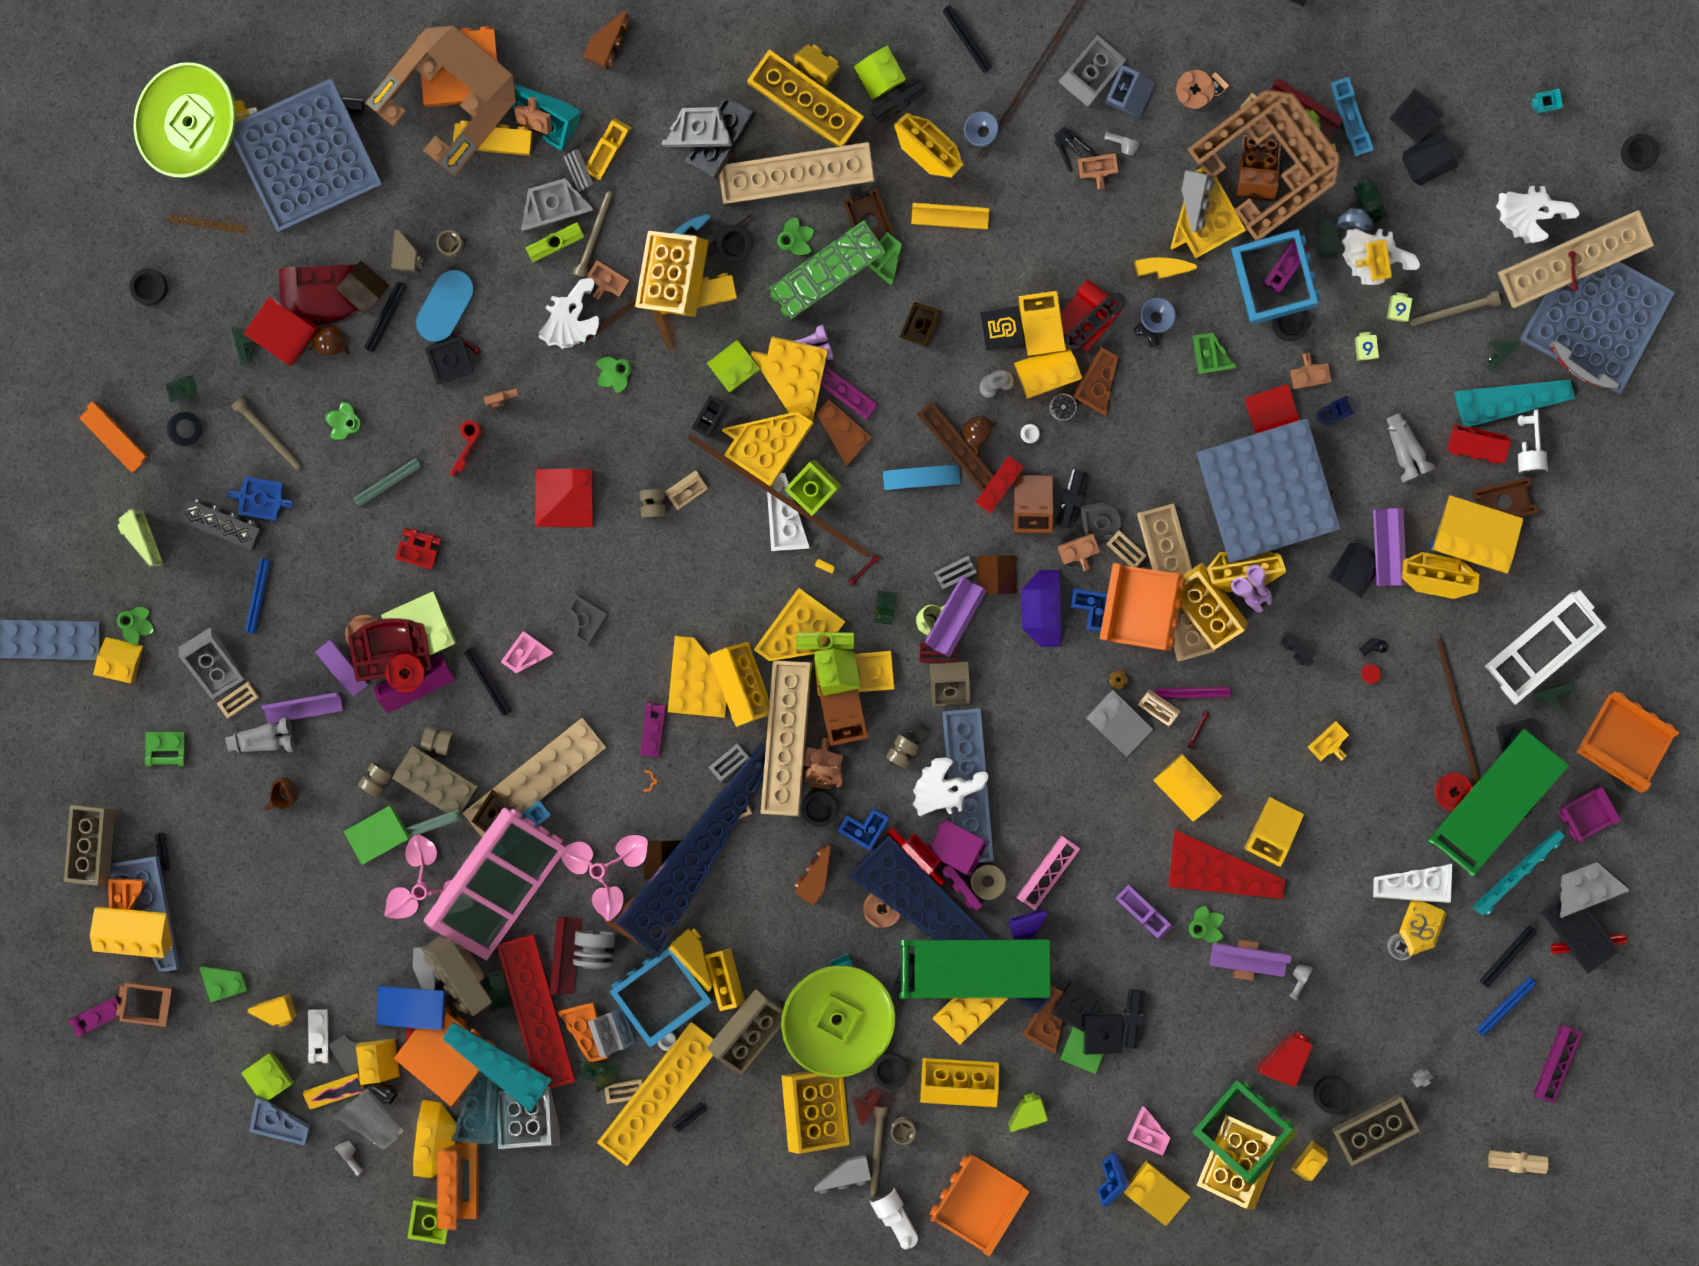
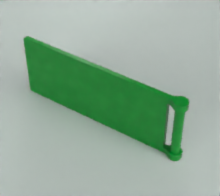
M1523 729L1437 830L1428 838L1427 842L1431 845L1434 844L1464 868L1469 876L1473 877L1568 768V763L1527 730ZM1442 834L1476 861V863L1472 866L1438 839V837Z
M900 940V999L1050 998L1049 940ZM909 947H915V992H909Z

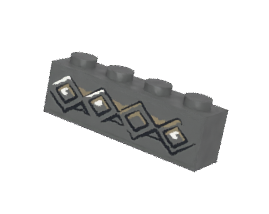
M195 498L194 501L188 499L180 519L181 522L249 550H254L262 531L258 527L259 523L251 520L244 522L240 520L241 516L230 512V515L222 513L224 509L215 505L212 508L205 506L206 502Z

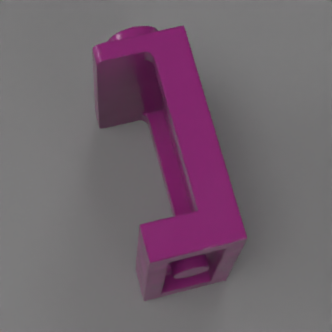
M1601 786L1559 808L1561 812L1559 817L1564 824H1568L1570 837L1573 841L1577 840L1579 843L1608 825L1621 821Z
M945 819L944 822L939 824L937 828L938 834L935 839L931 840L928 847L942 862L966 875L972 876L989 842Z

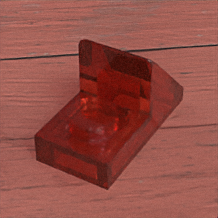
M876 1086L873 1090L869 1089L864 1098L867 1100L866 1103L852 1095L861 1125H864L882 1093V1090Z

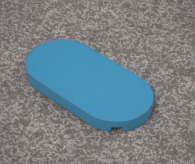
M450 270L443 273L437 279L416 319L417 330L424 339L431 342H440L449 338L474 293L472 281L465 273L458 270Z

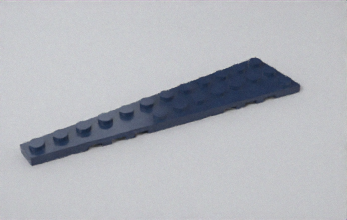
M762 743L615 922L657 958H659L671 938L670 935L673 929L678 926L683 912L688 909L693 895L698 892L701 883L705 880L728 841L733 827L738 824L743 810H746L750 798L753 793H756L763 780L766 746Z
M890 836L882 841L847 876L934 940H991ZM1015 998L1036 1014L1051 1000L1050 998Z

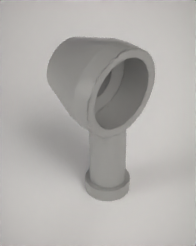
M1108 130L1104 137V140L1120 143L1121 152L1131 156L1136 153L1141 144L1140 141L1131 140L1130 138L1111 133Z
M1303 964L1297 965L1293 975L1298 982L1292 993H1290V997L1298 1000L1314 968Z
M350 1141L343 1142L335 1147L337 1152L355 1172L356 1176L363 1172L364 1169L352 1157L356 1149Z

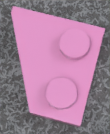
M523 631L501 663L515 673H518L547 658L554 652Z
M1142 1106L1127 1140L1163 1156L1170 1137L1149 1111Z

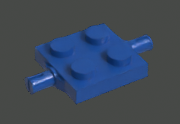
M244 477L243 487L240 491L228 490L229 493H235V495L228 494V497L239 499L238 514L277 521L281 506L293 508V505L286 503L294 504V500H287L282 497L284 483Z

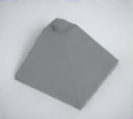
M550 1087L545 1089L531 1112L506 1091H496L498 1149L560 1145V1127Z

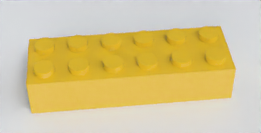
M770 49L747 80L748 85L836 147L845 146L864 120V116Z

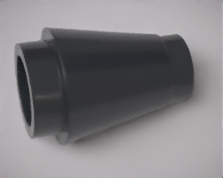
M381 1082L372 1083L368 1087V1090L383 1104L391 1105L398 1094L395 1088Z

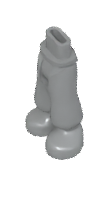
M997 370L982 379L979 387L980 392L984 397L992 398L999 388L1004 390L1011 389L1014 385V378L1011 373L1005 370Z
M1399 413L1387 418L1388 430H1390V437L1399 465L1405 469L1404 474L1401 476L1402 483L1418 477L1419 474L1423 475L1436 469L1433 463L1426 461L1424 449L1415 438L1407 421L1403 420L1401 414ZM1413 461H1415V462L1417 463V465H1418V471H1417V469L1415 468V466H1414V464H1413Z
M282 717L278 724L267 723L257 728L234 733L233 736L226 737L228 752L274 751L279 749L280 746H284L287 752H294L295 743L293 733H290L292 728L289 718ZM279 733L285 734L282 736H276V734Z

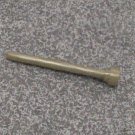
M610 190L605 194L581 262L577 267H574L572 275L580 276L582 279H586L589 273L587 265L613 197V192Z
M1496 290L1489 292L1486 298L1412 318L1409 323L1411 326H1416L1486 305L1500 306L1501 299Z
M243 397L235 401L231 406L234 411L240 414L243 413L294 469H301V464L248 409V402Z
M874 1105L873 1107L876 1128L870 1195L872 1197L877 1195L883 1124L889 1111V1106L885 1105L883 1107Z

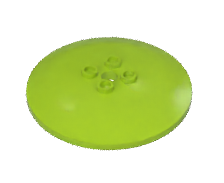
M197 63L175 64L155 75L142 91L134 114V136L137 147L145 161L156 171L175 178L197 176L213 167L228 149L234 134L236 107L232 92L218 73L209 67ZM191 117L192 124L187 127V120Z
M845 965L825 967L802 979L789 994L781 1017L783 1040L795 1061L812 1073L833 1078L854 1075L873 1065L877 1058L887 1049L895 1027L893 1002L883 984L867 971ZM834 1015H841V1021L833 1023L832 1017Z

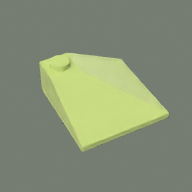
M130 510L119 518L120 523L118 524L120 533L125 535L148 565H164L144 511Z
M433 591L381 615L382 619L404 618L417 623H423L430 656L457 644Z

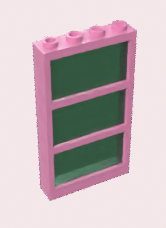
M505 807L423 920L432 930L451 939L453 942L485 960L490 957L567 849L562 844L563 840L555 834L553 836L549 835V831L544 827H536V823L528 817L524 820L518 811L514 809L510 811Z

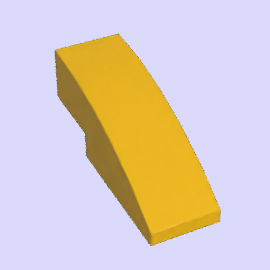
M617 118L610 122L586 165L590 175L598 180L602 179L632 127Z
M1146 258L1134 262L1138 277L1156 272L1158 280L1197 269L1196 264L1173 258Z

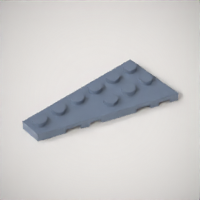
M159 856L111 863L110 875L112 878L145 880V885L133 910L167 913L173 946L164 958L152 957L159 972L179 969L180 965Z

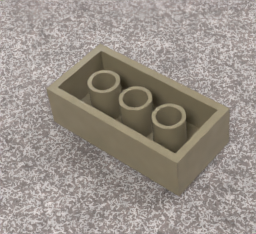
M416 745L411 747L392 779L444 812L450 813L458 810L460 815L479 787V785L429 753L421 750Z
M83 804L70 805L64 882L96 886L108 885L116 808Z
M439 936L421 949L424 953V960L435 969L433 973L436 978L444 983L443 989L449 996L452 995L454 998L453 1004L458 1011L474 1016L492 1003L451 939Z
M755 989L707 1049L719 1061L742 1075L781 1028L783 1008Z
M1400 1094L1331 1129L1351 1166L1420 1132Z

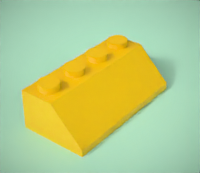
M1201 563L1184 575L1186 584L1181 592V608L1213 650L1245 631L1248 621L1225 591L1211 585L1207 568Z
M749 642L730 646L710 654L712 666L716 671L718 682L723 690L725 701L728 704L735 726L744 725L769 716L770 699Z
M96 907L94 909L90 931L94 952L164 958L173 946L167 913Z
M923 1058L920 1103L997 1107L999 1063Z

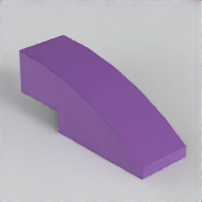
M329 640L315 651L353 697L369 685L366 681L356 682L353 664L333 640Z
M1127 885L1115 898L1159 940L1173 927L1131 886Z

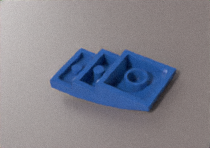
M378 986L376 1025L443 1030L445 1025L446 991Z

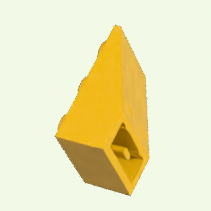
M1053 291L1019 296L1027 355L1066 351L1058 292Z
M1269 797L1244 849L1281 867L1304 814Z

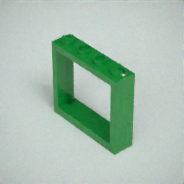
M1237 1080L1192 1133L1247 1183L1253 1185L1294 1138L1297 1132L1293 1129L1295 1125L1287 1118L1285 1120L1279 1117L1281 1113L1273 1106L1269 1108L1265 1104L1267 1100L1260 1094L1255 1096L1251 1092L1253 1090L1251 1086L1245 1081L1240 1083ZM1240 1091L1285 1130L1249 1172L1205 1133Z

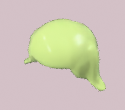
M931 604L921 609L916 617L919 631L928 636L935 624V620L927 615L933 614L938 619L944 606L939 607Z

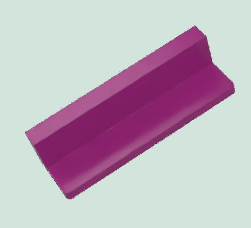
M443 654L431 659L432 670L425 671L421 685L414 691L399 692L387 681L373 687L377 700L387 714L455 680ZM403 674L404 678H408V674Z

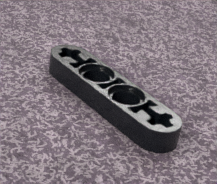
M1121 293L1109 295L1066 336L1065 343L1067 347L1077 349L1087 342L1124 307L1125 297ZM1112 298H1119L1120 301L1118 303L1120 305H1115L1110 310L1107 306L1113 303ZM1100 309L1107 312L1105 320H1100L1097 316ZM1086 322H1090L1093 325L1091 333H1087L1083 328ZM1081 333L1083 336L1077 340L1078 345L1076 343L1072 344L1071 336L1076 337Z

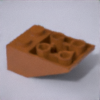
M627 11L620 13L590 38L583 55L586 62L605 70L613 66L616 56H614L612 47L620 49L623 42L622 31L627 32L631 23Z
M1243 135L1237 180V196L1275 200L1279 181L1281 142L1278 139L1265 138L1257 144L1252 136Z
M1018 475L1014 480L1013 533H1053V476Z
M818 685L830 746L868 738L858 689L823 696L821 687Z
M829 843L827 847L825 845L820 847L816 853L818 856L815 862L811 860L805 871L808 874L804 877L800 876L794 884L796 888L794 893L813 906L825 890L831 846Z

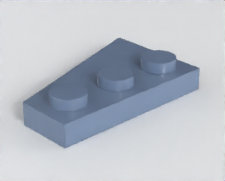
M257 1095L249 1132L305 1146L310 1125Z

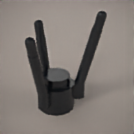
M1063 127L1054 135L1056 138L1054 143L1059 148L1069 172L1073 170L1062 145L1064 147L1070 145L1077 155L1081 156V152L1072 142L1073 139L1094 156H1099L1091 147L1077 137L1072 130H1068L1066 127Z

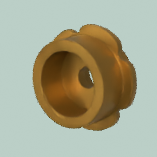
M1121 670L1114 671L1110 674L1109 683L1112 687L1122 689L1128 683V677Z

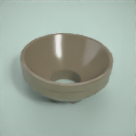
M983 865L973 873L971 886L978 897L992 900L1003 893L1006 886V878L998 867ZM985 876L993 877L994 884L991 887L983 885L982 880Z

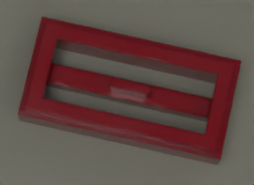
M920 643L919 662H958V644L956 645L954 652H952L951 656H954L953 660L924 659L923 655L944 654H941L937 651H924V647L930 646L926 643Z

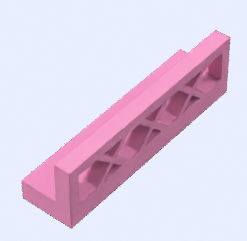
M1061 835L1016 896L1017 899L1027 904L1033 910H1036L1080 848ZM1066 844L1075 849L1070 856L1062 857L1061 851ZM1056 860H1060L1061 869L1058 872L1051 873V864ZM1049 875L1050 884L1048 887L1039 888V881L1042 876ZM1038 891L1039 899L1033 905L1026 898L1031 892Z

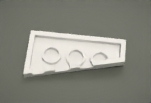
M781 473L772 488L794 502L793 497L784 490L789 483L786 474ZM767 492L771 551L810 548L798 512Z
M1452 864L1374 877L1373 897L1450 903Z

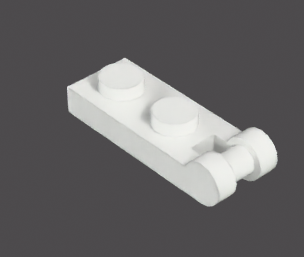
M309 1009L308 1061L309 1063H315L316 1061L329 1063L328 1009ZM315 1048H322V1054H315Z

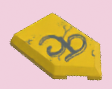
M1410 901L1399 931L1402 939L1404 938L1410 956L1435 947L1447 915L1444 910L1424 901Z

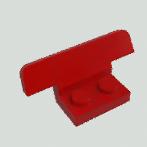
M892 827L887 835L938 886L944 884L945 880L934 870L941 862L938 856L915 833L905 840Z

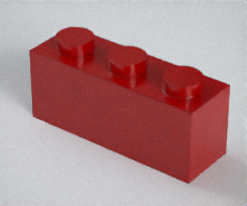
M1453 424L1447 447L1448 451L1453 455L1461 456L1464 454L1475 460L1482 458L1487 459L1491 463L1499 464V462L1505 463L1511 441L1508 435Z

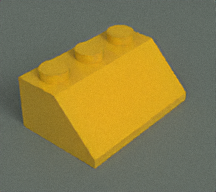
M1066 344V351L1038 354L1014 363L1027 399L1082 379L1074 355Z
M1182 754L1153 780L1193 822L1222 797Z

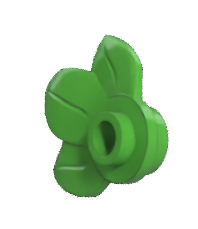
M797 218L790 219L785 223L784 231L778 235L777 243L781 249L791 250L795 255H806L811 252L810 247L806 243L813 236L814 230L806 226L799 227ZM785 237L790 238L791 241L789 244H785L783 242V239Z
M604 357L598 360L596 365L603 372L600 374L597 384L602 387L613 386L616 393L624 390L627 386V377L631 373L630 363L624 359L616 361L612 357ZM620 365L625 366L624 372H619L618 368Z
M341 402L339 411H330L325 416L327 423L333 427L330 437L333 439H345L350 433H356L361 428L360 418L355 415L354 408L348 403ZM351 420L353 421L352 427L349 426Z
M136 607L131 612H121L117 617V624L123 629V637L133 645H138L140 635H149L154 632L153 625L146 619L150 612L148 609ZM125 617L130 618L129 624L124 623Z
M1206 906L1198 908L1194 913V921L1190 923L1188 928L1190 935L1193 938H1203L1207 942L1212 943L1221 940L1223 935L1217 928L1223 922L1224 916L1220 913H1209ZM1197 925L1202 928L1199 933L1194 930Z

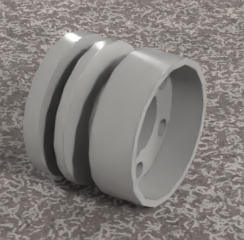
M590 930L575 931V944L582 946L583 950L574 951V955L582 956V958L573 959L574 965L587 969L613 967V961L605 960V958L614 957V954L607 952L606 948L615 946V933L601 931L600 935L593 934V931Z

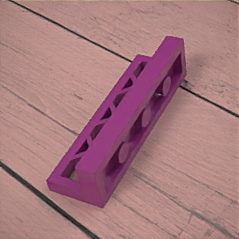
M1563 1024L1560 1025L1533 1096L1555 1104L1583 1032ZM1569 1033L1577 1034L1575 1041L1567 1045L1566 1041ZM1564 1049H1567L1568 1059L1560 1063L1561 1053ZM1559 1066L1562 1074L1560 1078L1553 1080L1552 1076L1555 1068ZM1551 1084L1555 1090L1552 1098L1545 1096L1547 1088Z

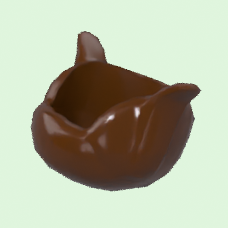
M332 325L321 327L312 338V346L308 348V350L315 348L322 355H335L341 351L347 355L350 354L346 348V341L341 330Z
M985 416L970 418L962 429V435L966 442L974 449L975 455L978 454V446L984 443L992 433L993 425L998 424V422L993 423Z
M285 777L275 780L269 795L270 800L266 804L265 810L269 811L274 807L279 809L291 807L299 796L296 785ZM279 789H280L281 793H282L285 797H289V799H283V798H281V797L279 796V793H278V792H279Z

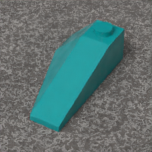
M514 84L516 102L512 108L515 110L518 104L528 107V98H536L537 108L551 115L552 131L549 134L544 133L542 138L562 151L579 125L581 111L567 102Z

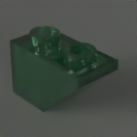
M1371 179L1353 187L1361 209L1365 210L1371 217L1373 226L1388 219L1380 191Z

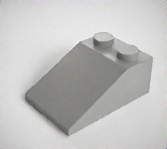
M1097 35L1058 82L1088 107L1126 59Z
M211 627L179 646L180 659L211 699L244 680L243 675L224 644Z
M1113 690L1085 717L1126 757L1153 730Z

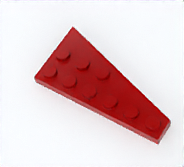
M1174 830L1168 887L1283 899L1285 879Z

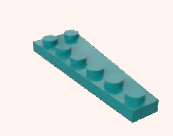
M1571 380L1453 392L1462 426L1472 427L1575 398Z
M1559 830L1553 832L1472 906L1475 912L1482 916L1490 914L1495 909L1493 905L1511 888L1516 886L1524 875L1529 874L1539 861H1543L1549 855L1548 852L1552 848L1556 849L1563 843L1562 839L1565 836Z
M454 1022L451 1023L442 1037L447 1044L530 1112L551 1081L550 1077Z

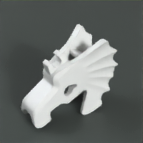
M1529 186L1528 194L1500 193L1496 208L1501 212L1499 220L1503 222L1506 228L1512 230L1513 237H1523L1524 242L1527 244L1543 241L1549 236L1537 225L1536 220L1550 219L1556 213L1561 215V219L1576 218L1579 215V211L1574 204L1551 200L1546 193L1545 186H1540L1538 193L1534 189L1535 186Z
M1358 229L1347 230L1346 237L1342 240L1345 247L1342 256L1346 264L1351 267L1352 276H1359L1361 278V284L1375 285L1385 281V279L1371 281L1368 266L1356 267V264H1362L1355 263L1356 260L1366 259L1365 242L1386 239L1390 265L1394 262H1401L1403 269L1417 270L1420 267L1416 255L1395 246L1393 232L1390 231L1384 237L1382 229H1378L1375 236Z
M593 279L579 280L568 297H551L555 305L553 307L546 306L551 316L539 331V338L544 340L548 346L558 345L561 349L569 348L578 344L579 341L585 342L586 337L590 334L596 335L599 325L597 316L584 321L577 320L583 308L581 302L585 293L591 294L593 290ZM575 306L576 308L570 314L569 307Z
M935 758L932 761L931 767H925L922 770L923 775L913 789L916 795L913 806L917 808L919 816L941 808H946L948 814H952L953 806H956L958 811H962L964 796L984 788L988 780V774L986 772H978L973 776V780H963L960 777L945 780L944 776L952 765L953 760L949 758ZM956 785L958 786V791H954L950 788Z

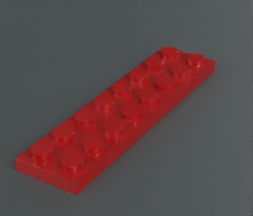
M534 934L499 943L497 949L531 1067L551 1078L547 1086L550 1089L575 1082Z

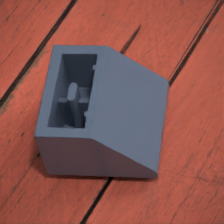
M1121 65L1105 104L1140 119L1155 82L1141 73Z

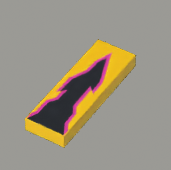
M356 1073L305 1090L303 1095L311 1110L364 1092V1087L360 1084V1077Z

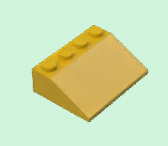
M648 231L635 307L696 317L709 241L694 236Z
M1449 495L1432 550L1492 570L1508 573L1523 518Z
M812 1072L781 1075L789 1152L801 1154L850 1145L844 1077H824Z
M1225 1115L1215 1142L1249 1172L1279 1136ZM1211 1150L1197 1186L1241 1207L1255 1210L1274 1161L1258 1180L1251 1185Z

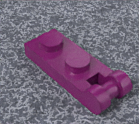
M1295 240L1291 242L1262 283L1266 287L1270 286L1274 289L1273 292L1276 294L1281 292L1301 263ZM1304 247L1305 253L1309 252V249ZM1275 275L1282 279L1279 283L1273 280Z
M653 702L646 703L640 755L659 757L666 704L654 705ZM651 712L659 713L658 718H652Z
M945 865L943 867V874L946 877L952 878L955 882L952 886L959 894L962 892L965 895L966 899L964 901L970 909L974 907L976 911L981 908L982 904L956 870L950 865Z
M117 996L68 1021L70 1026L73 1025L77 1038L118 1017L116 1016L117 1004H120ZM83 1019L87 1024V1026L84 1028H82L79 1022Z

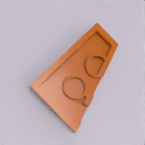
M595 1002L557 1011L560 1018L567 1025L566 1027L569 1032L573 1034L589 1063L609 1058V1055L600 1058L588 1021L598 1017Z

